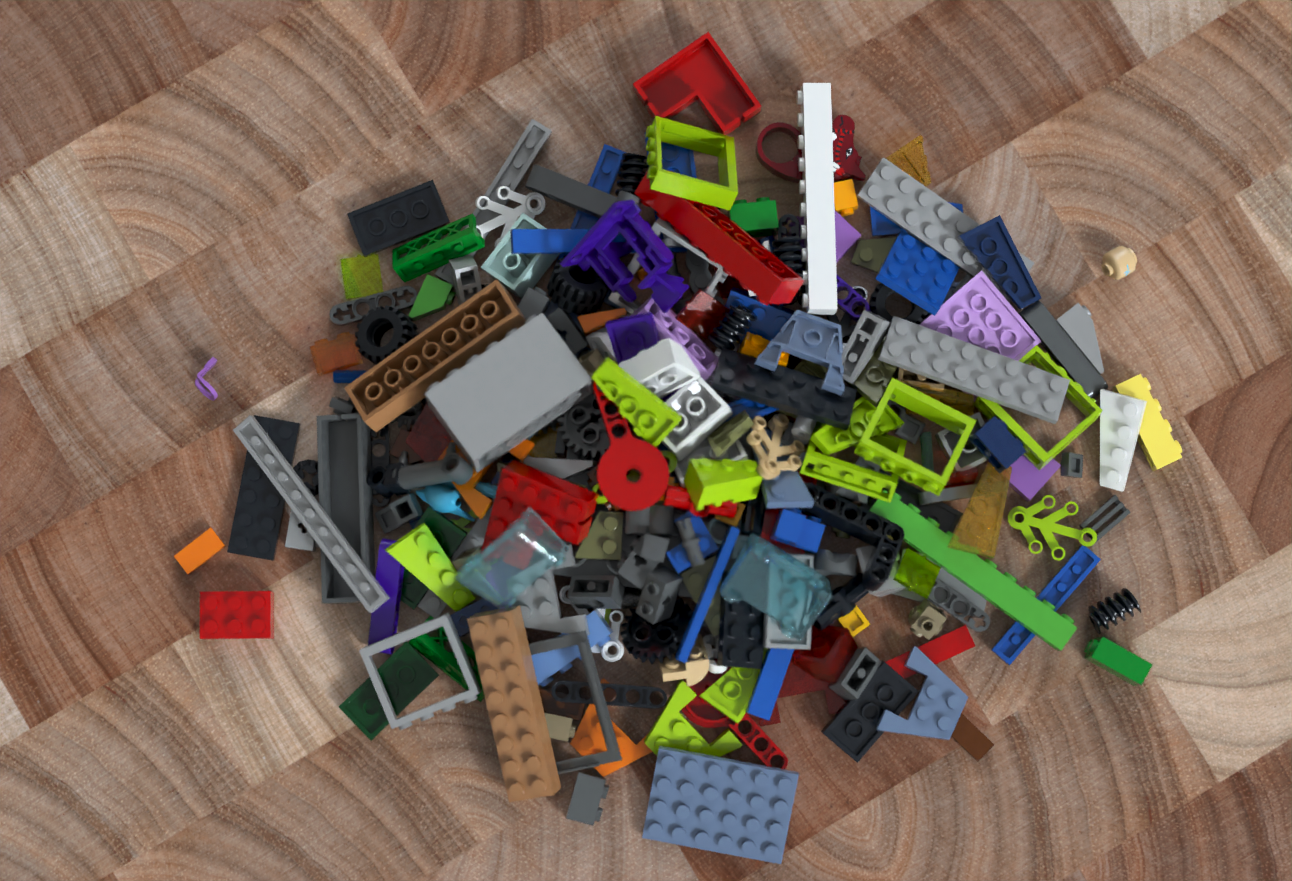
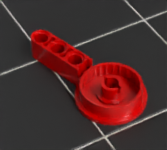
M594 381L593 393L610 442V447L603 454L598 465L597 481L600 491L612 505L620 509L640 511L649 508L661 499L667 489L669 468L666 459L655 446L632 436L626 417L624 418L619 411L613 415L605 412L604 408L607 405H614L618 410L619 408L613 400L610 401L604 392H600L597 389L598 385ZM615 427H621L624 429L625 434L621 437H615L611 431ZM630 470L639 474L640 478L638 481L630 482L626 478Z
M727 667L726 671L720 674L708 671L701 681L690 686L697 696L681 709L689 720L706 728L723 726L731 728L766 766L772 767L770 763L771 758L774 755H780L783 758V765L780 769H786L788 765L786 755L747 713H745L740 722L742 720L750 722L751 730L747 734H742L738 730L737 723L699 697L707 687L715 683L732 667ZM762 737L767 741V748L765 750L758 751L755 749L754 742L757 738Z

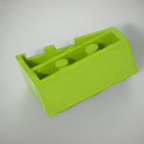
M701 458L690 459L683 483L696 510H701L704 505L713 504L716 507L721 506L723 501L731 500L732 503L755 499L763 477L757 471V461Z

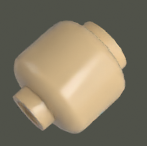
M1117 246L1103 255L1102 271L1106 276H1110L1115 280L1122 279L1135 270L1137 257L1132 249Z

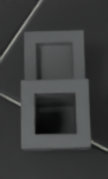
M414 493L390 503L389 506L375 513L384 534L410 523L424 514Z

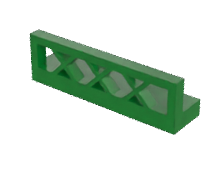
M473 213L392 249L393 269L405 283L448 264L451 259L463 257L485 247V240L476 230V217ZM469 224V227H468V228H466V229L460 231V230L463 228V226H466V225ZM448 234L446 238L440 240L444 235ZM428 243L426 247L420 249L424 244ZM408 252L406 256L400 258V255Z
M430 615L425 622L434 618ZM443 626L436 629L438 637H429L425 633L410 639L409 644L465 690L469 689L454 652H448L444 649L443 642L449 641ZM461 641L467 656L474 660V667L472 668L482 690L477 694V700L481 702L485 695L475 652Z

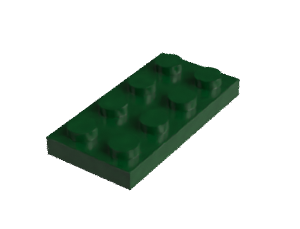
M429 506L413 529L424 522L450 560L468 533ZM404 568L401 601L414 610L429 588L409 570Z
M407 641L377 669L396 716L439 676ZM370 677L339 706L370 741L389 725Z

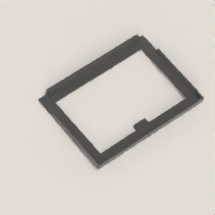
M586 630L529 643L531 655L578 645L607 751L557 761L558 774L622 760Z

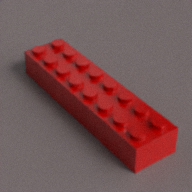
M646 172L634 192L641 198L640 202L643 205L653 208L660 219L670 222L673 225L672 228L677 233L689 238L691 245L702 249L709 260L719 263L726 274L737 278L740 281V286L757 295L756 299L765 305L784 304L792 301L805 281L718 208L650 189V179L647 178Z

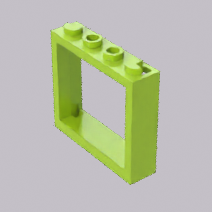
M655 116L652 125L647 126L645 137H648L646 151H649L646 164L649 165L647 178L650 179V189L730 211L738 194L734 137ZM661 141L718 157L719 185L663 170Z
M1036 345L1019 362L1028 365L1033 363L1041 370L1070 380L1065 396L1086 416L1078 426L1051 450L1046 452L998 403L978 396L974 405L988 419L996 416L997 419L1004 421L1008 427L1007 430L1012 436L1017 437L1023 443V448L1026 450L1023 455L1040 471L1095 422L1103 410L1096 404L1095 399L1090 398L1084 392L1079 383L1074 382L1067 375L1063 367L1057 366L1051 360L1048 352L1044 353Z
M892 377L854 453L862 456L864 460L881 466L885 471L893 472L905 481L914 483L925 491H930L939 496L977 420ZM889 399L960 435L941 476L869 439Z
M817 422L811 437L826 424ZM885 433L870 439L904 456L907 440ZM811 439L809 440L800 470L801 474L889 503L891 502L899 475L891 472V476L815 452L816 445ZM808 463L814 464V468L807 467ZM882 488H887L888 493L882 492Z

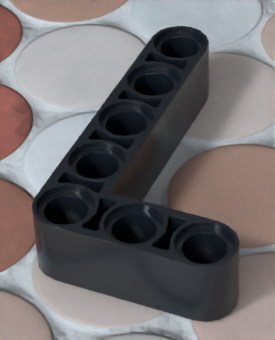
M804 483L814 500L812 508L797 509L874 546L862 576V584L870 591L880 589L890 576L905 534L902 527L812 483ZM824 505H827L830 510L826 509ZM845 515H848L851 520L847 519ZM872 574H875L879 580L875 579Z

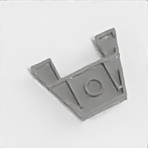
M572 544L565 545L507 579L511 605H520L525 628L567 634L586 630L587 635H590L586 614L562 618L552 571L553 569L576 565Z

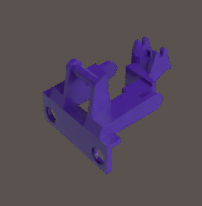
M633 200L614 202L562 260L560 265L566 267L578 264L583 271H587L592 266L613 293L618 292L624 300L632 303L636 300L637 295L628 283L635 276L623 264L620 258L629 255L633 247L639 255L636 260L648 273L638 287L640 289L650 287L654 292L651 297L662 312L667 313L683 296L689 285L682 283L684 281L682 277L671 276L666 273L673 265L671 261L674 256L651 229V225L638 214L641 209ZM619 233L626 239L625 242H611Z

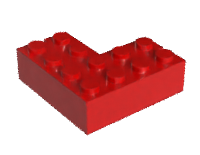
M709 32L632 84L634 93L644 106L647 105V111L653 119L655 116L670 120L697 101L718 132L723 135H728L740 127L741 121L744 124L760 113L762 107Z
M513 460L502 468L481 552L499 560L505 557L504 562L524 569L535 559L542 531L578 545L588 536L593 518L591 515L595 511L599 494Z

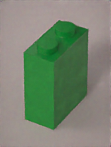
M1104 637L1090 639L1084 649L1086 653L1084 659L1133 686L1143 684L1153 665Z

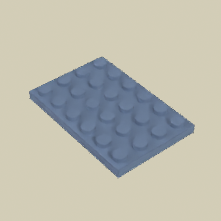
M659 746L642 838L781 864L799 772Z

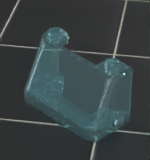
M529 507L521 514L520 519L513 522L506 531L479 554L472 555L467 559L454 577L460 584L497 608L505 607V609H508L516 602L517 599L515 597L552 566L555 568L559 567L566 560L564 555L569 548L538 514Z
M756 534L749 536L720 587L721 596L726 601L733 603L734 601L740 602L741 599L777 620L782 628L781 632L790 639L794 637L801 641L832 598L830 582L826 577Z

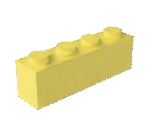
M1139 374L1112 388L1113 392L1147 401L1137 440L1152 471L1182 458L1180 454L1182 453V448L1177 440H1173L1170 434L1172 428L1167 419L1163 420L1160 414L1162 410L1160 403L1156 398H1152L1149 392L1151 386L1147 378H1143Z

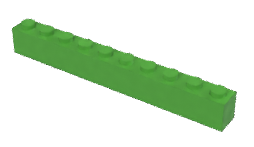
M894 492L890 503L880 499L875 501L869 511L901 526L905 534L903 541L1055 650L1062 651L1077 629L1073 625L1075 621L1064 613L1062 615L1056 613L1054 605L1046 600L1041 602L1035 598L1036 593L1027 586L1021 588L1015 583L1017 579L1009 573H1000L996 570L997 565L987 558L982 560L977 556V550L968 544L965 547L957 542L959 538L950 531L945 533L940 530L938 522L930 517L926 520L919 515L921 511L910 503L908 506L900 501L902 497Z

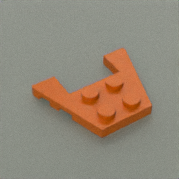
M525 439L509 450L508 453L523 462L535 444ZM456 445L455 453L469 463V461L466 459V457L463 455L461 450ZM446 449L440 455L438 460H442L445 457ZM492 463L478 473L473 468L472 477L465 484L458 485L452 481L479 519L484 517L494 502L477 491L475 487Z
M604 678L600 681L601 683L610 684ZM607 688L603 691L605 700L608 702L616 696V692L612 688ZM589 704L574 734V738L570 742L582 756L607 751L595 705ZM612 721L622 760L601 764L594 768L604 777L653 752L644 742L646 736L638 744H635Z

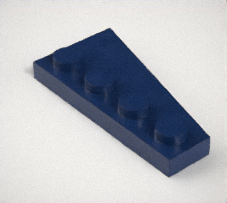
M1000 215L958 236L959 240L1018 309H1022L1041 299Z

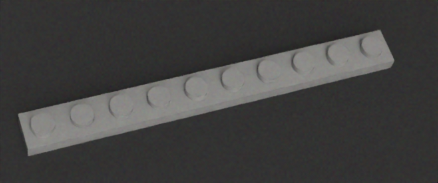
M252 415L248 416L233 431L367 611L373 613L390 597L256 418Z

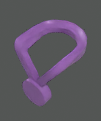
M214 357L205 364L204 369L197 374L195 380L197 389L213 401L218 397V394L203 379V376L217 363L218 360ZM199 381H200L204 386H206V387L209 389L210 392H208V391L199 383Z

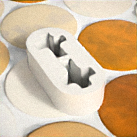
M709 634L703 638L709 658L708 671L720 674L726 671L727 667L717 666L714 660L718 656L719 635L713 637L712 634Z

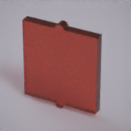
M699 289L690 301L685 302V307L675 318L706 339L708 334L710 335L713 332L714 327H720L718 321L725 318L724 313H729L731 310Z
M977 468L951 473L943 489L973 485L978 474Z

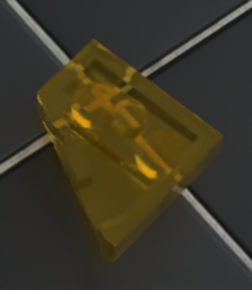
M919 135L886 159L927 187L931 184V178L927 170V156L924 155L922 144L924 140L922 135Z

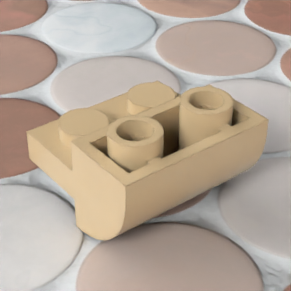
M701 634L697 635L687 662L684 663L675 659V653L672 654L671 661L664 657L663 663H660L659 659H657L663 682L685 679L687 686H691L701 681L709 669V658Z

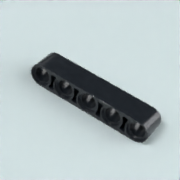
M562 680L552 686V696L559 702L594 705L592 697L588 700H583L579 696V691L582 687H589L588 682ZM601 683L603 691L607 688H612L616 692V698L613 701H606L607 706L659 709L667 701L665 691L658 687ZM559 685H566L568 687L569 694L567 697L559 698L556 695V688ZM636 690L639 692L640 698L636 703H629L627 701L626 694L628 691ZM655 691L663 695V701L659 705L652 704L649 699L651 693Z

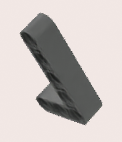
M539 165L533 166L525 185L527 189L533 192L540 193L545 197L599 219L614 202L633 200L639 207V198L631 193L620 191L618 197H615Z

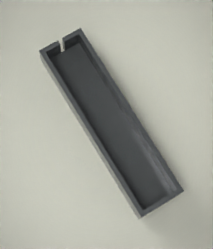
M359 413L341 414V416H317L319 504L375 577L373 490L367 484V476L372 470L371 428L363 421ZM320 548L322 603H361Z

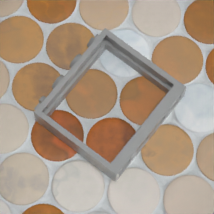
M658 218L651 228L658 237L661 232L718 268L684 322L693 331L694 328L691 327L693 321L701 319L706 311L703 308L705 302L713 300L718 292L715 289L719 281L723 283L728 274L722 270L723 267L719 263L709 260L702 249L691 245L689 238L677 233L671 224ZM637 252L627 267L634 276L641 266L636 260L639 257ZM612 292L608 298L631 314L642 305L636 300L632 303L627 302L618 292Z
M449 612L359 650L391 729L399 727L402 730L413 725L411 721L418 718L421 721L434 717L433 712L442 709L443 713L456 708L455 703L462 700L465 704L478 699L477 694L482 691ZM443 626L469 689L397 718L371 655Z

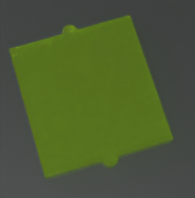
M358 254L357 257L340 259L346 299L366 297L384 292L378 254L367 257Z
M907 548L893 580L907 587L908 591H914L927 599L941 567L929 561L926 556H921Z

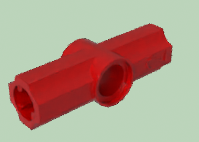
M674 485L667 486L663 499V505L690 510L697 517L714 514L733 518L735 517L738 503H732L731 500L723 501L721 506L715 507L713 504L704 505L703 509L696 510L687 489Z

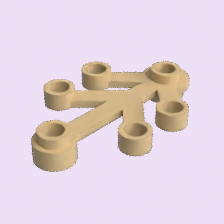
M779 413L775 414L768 421V427L772 431L770 440L764 430L767 425L766 421L761 416H755L752 420L754 424L751 426L755 431H752L746 439L760 459L757 466L760 476L771 480L776 478L780 471H796L802 465L800 458L797 456H800L805 451V446L799 440H795L788 446H780L782 433L788 428V417ZM761 442L763 443L764 447L766 448V450H767V452H768L767 454H766V452L764 451V449L762 448V446L760 445ZM791 455L786 461H776L777 457Z

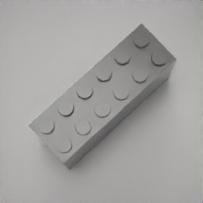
M543 313L538 316L532 315L525 321V325L519 329L514 328L505 335L506 338L500 342L495 341L491 343L480 356H472L466 361L465 366L461 369H453L447 374L446 379L440 383L438 381L434 382L425 392L429 408L477 473L593 393L591 377Z

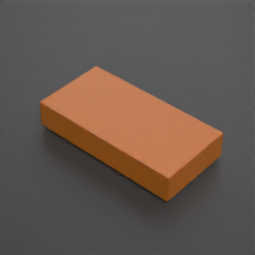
M210 527L174 555V557L185 572L190 575L226 547V545L213 528Z

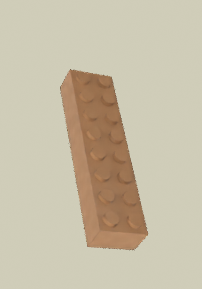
M496 279L344 388L363 421L377 432L424 399L425 392H427V388L437 381L439 383L447 378L446 376L450 371L455 368L461 369L466 365V361L474 355L480 356L491 343L495 341L500 342L506 338L505 335L514 328L519 329L525 325L526 319L508 290Z
M520 605L475 613L467 621L509 802L552 796L561 789V784Z

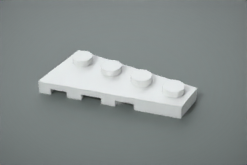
M1100 389V408L1103 410L1100 414V486L1121 492L1124 491L1147 401Z

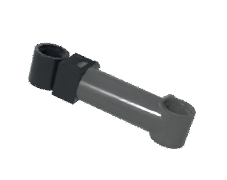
M450 442L446 449L445 457L442 460L407 466L409 453L402 451L398 463L388 464L387 469L382 466L373 468L367 476V484L380 495L388 498L394 494L397 496L410 494L412 488L452 481L458 485L465 484L472 477L473 467L455 453L456 444Z

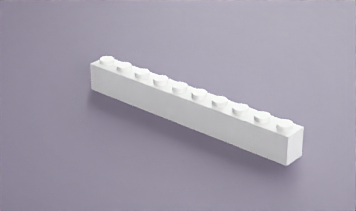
M803 83L796 96L797 105H801V113L797 114V126L801 127V135H798V149H802V158L798 160V170L803 173V180L799 181V194H803V203H800V217H804V225L800 227V238L804 239L805 248L801 249V262H805V271H802L803 276L801 278L805 280L803 285H806V294H802V307L806 308V313L811 315H834L837 311L831 83Z

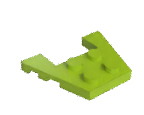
M683 679L678 681L672 696L670 695L661 715L657 717L644 740L645 744L656 756L658 755L659 746L720 757L742 747L743 744L729 728L709 744L679 711L694 699L697 694L690 686H687Z

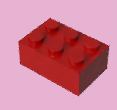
M200 592V639H274V592Z

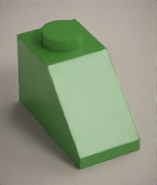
M427 274L408 317L413 321H417L445 310L447 304H452L456 295L453 292V285Z

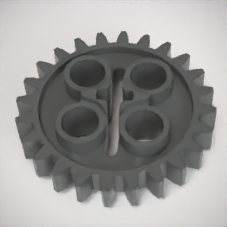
M594 393L561 414L564 418H559L557 421L560 425H564L558 428L560 434H564L561 438L563 442H568V449L570 450L575 447L574 452L576 455L583 451L584 459H587L589 454H592L593 459L596 460L598 454L603 456L608 450L610 442L600 412L595 409L597 403ZM607 405L604 408L607 414H610L612 411L615 413L618 411L614 405ZM578 414L586 415L583 421H575V417ZM596 418L599 421L598 425L593 423V420ZM626 418L628 426H632V424ZM616 427L611 431L615 437H621L625 434L624 429L621 427ZM588 434H597L593 441L585 440Z

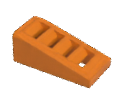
M618 308L580 315L577 317V320L584 335L588 336L592 332L606 327L607 321L625 318L627 311L625 308Z

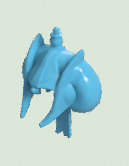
M479 481L475 489L486 497L495 499L498 486ZM452 482L425 486L424 490L415 491L435 511L452 513L472 522L475 521L472 516L460 508L461 502L456 500L462 496Z

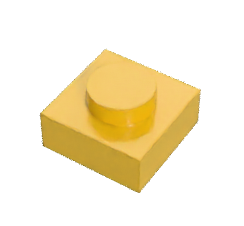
M857 605L850 613L837 619L850 638H853L870 625Z

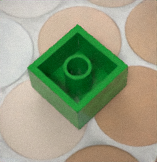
M770 197L757 198L756 202L749 203L745 199L735 200L730 211L728 210V217L753 238L777 235L779 227L776 200H770Z

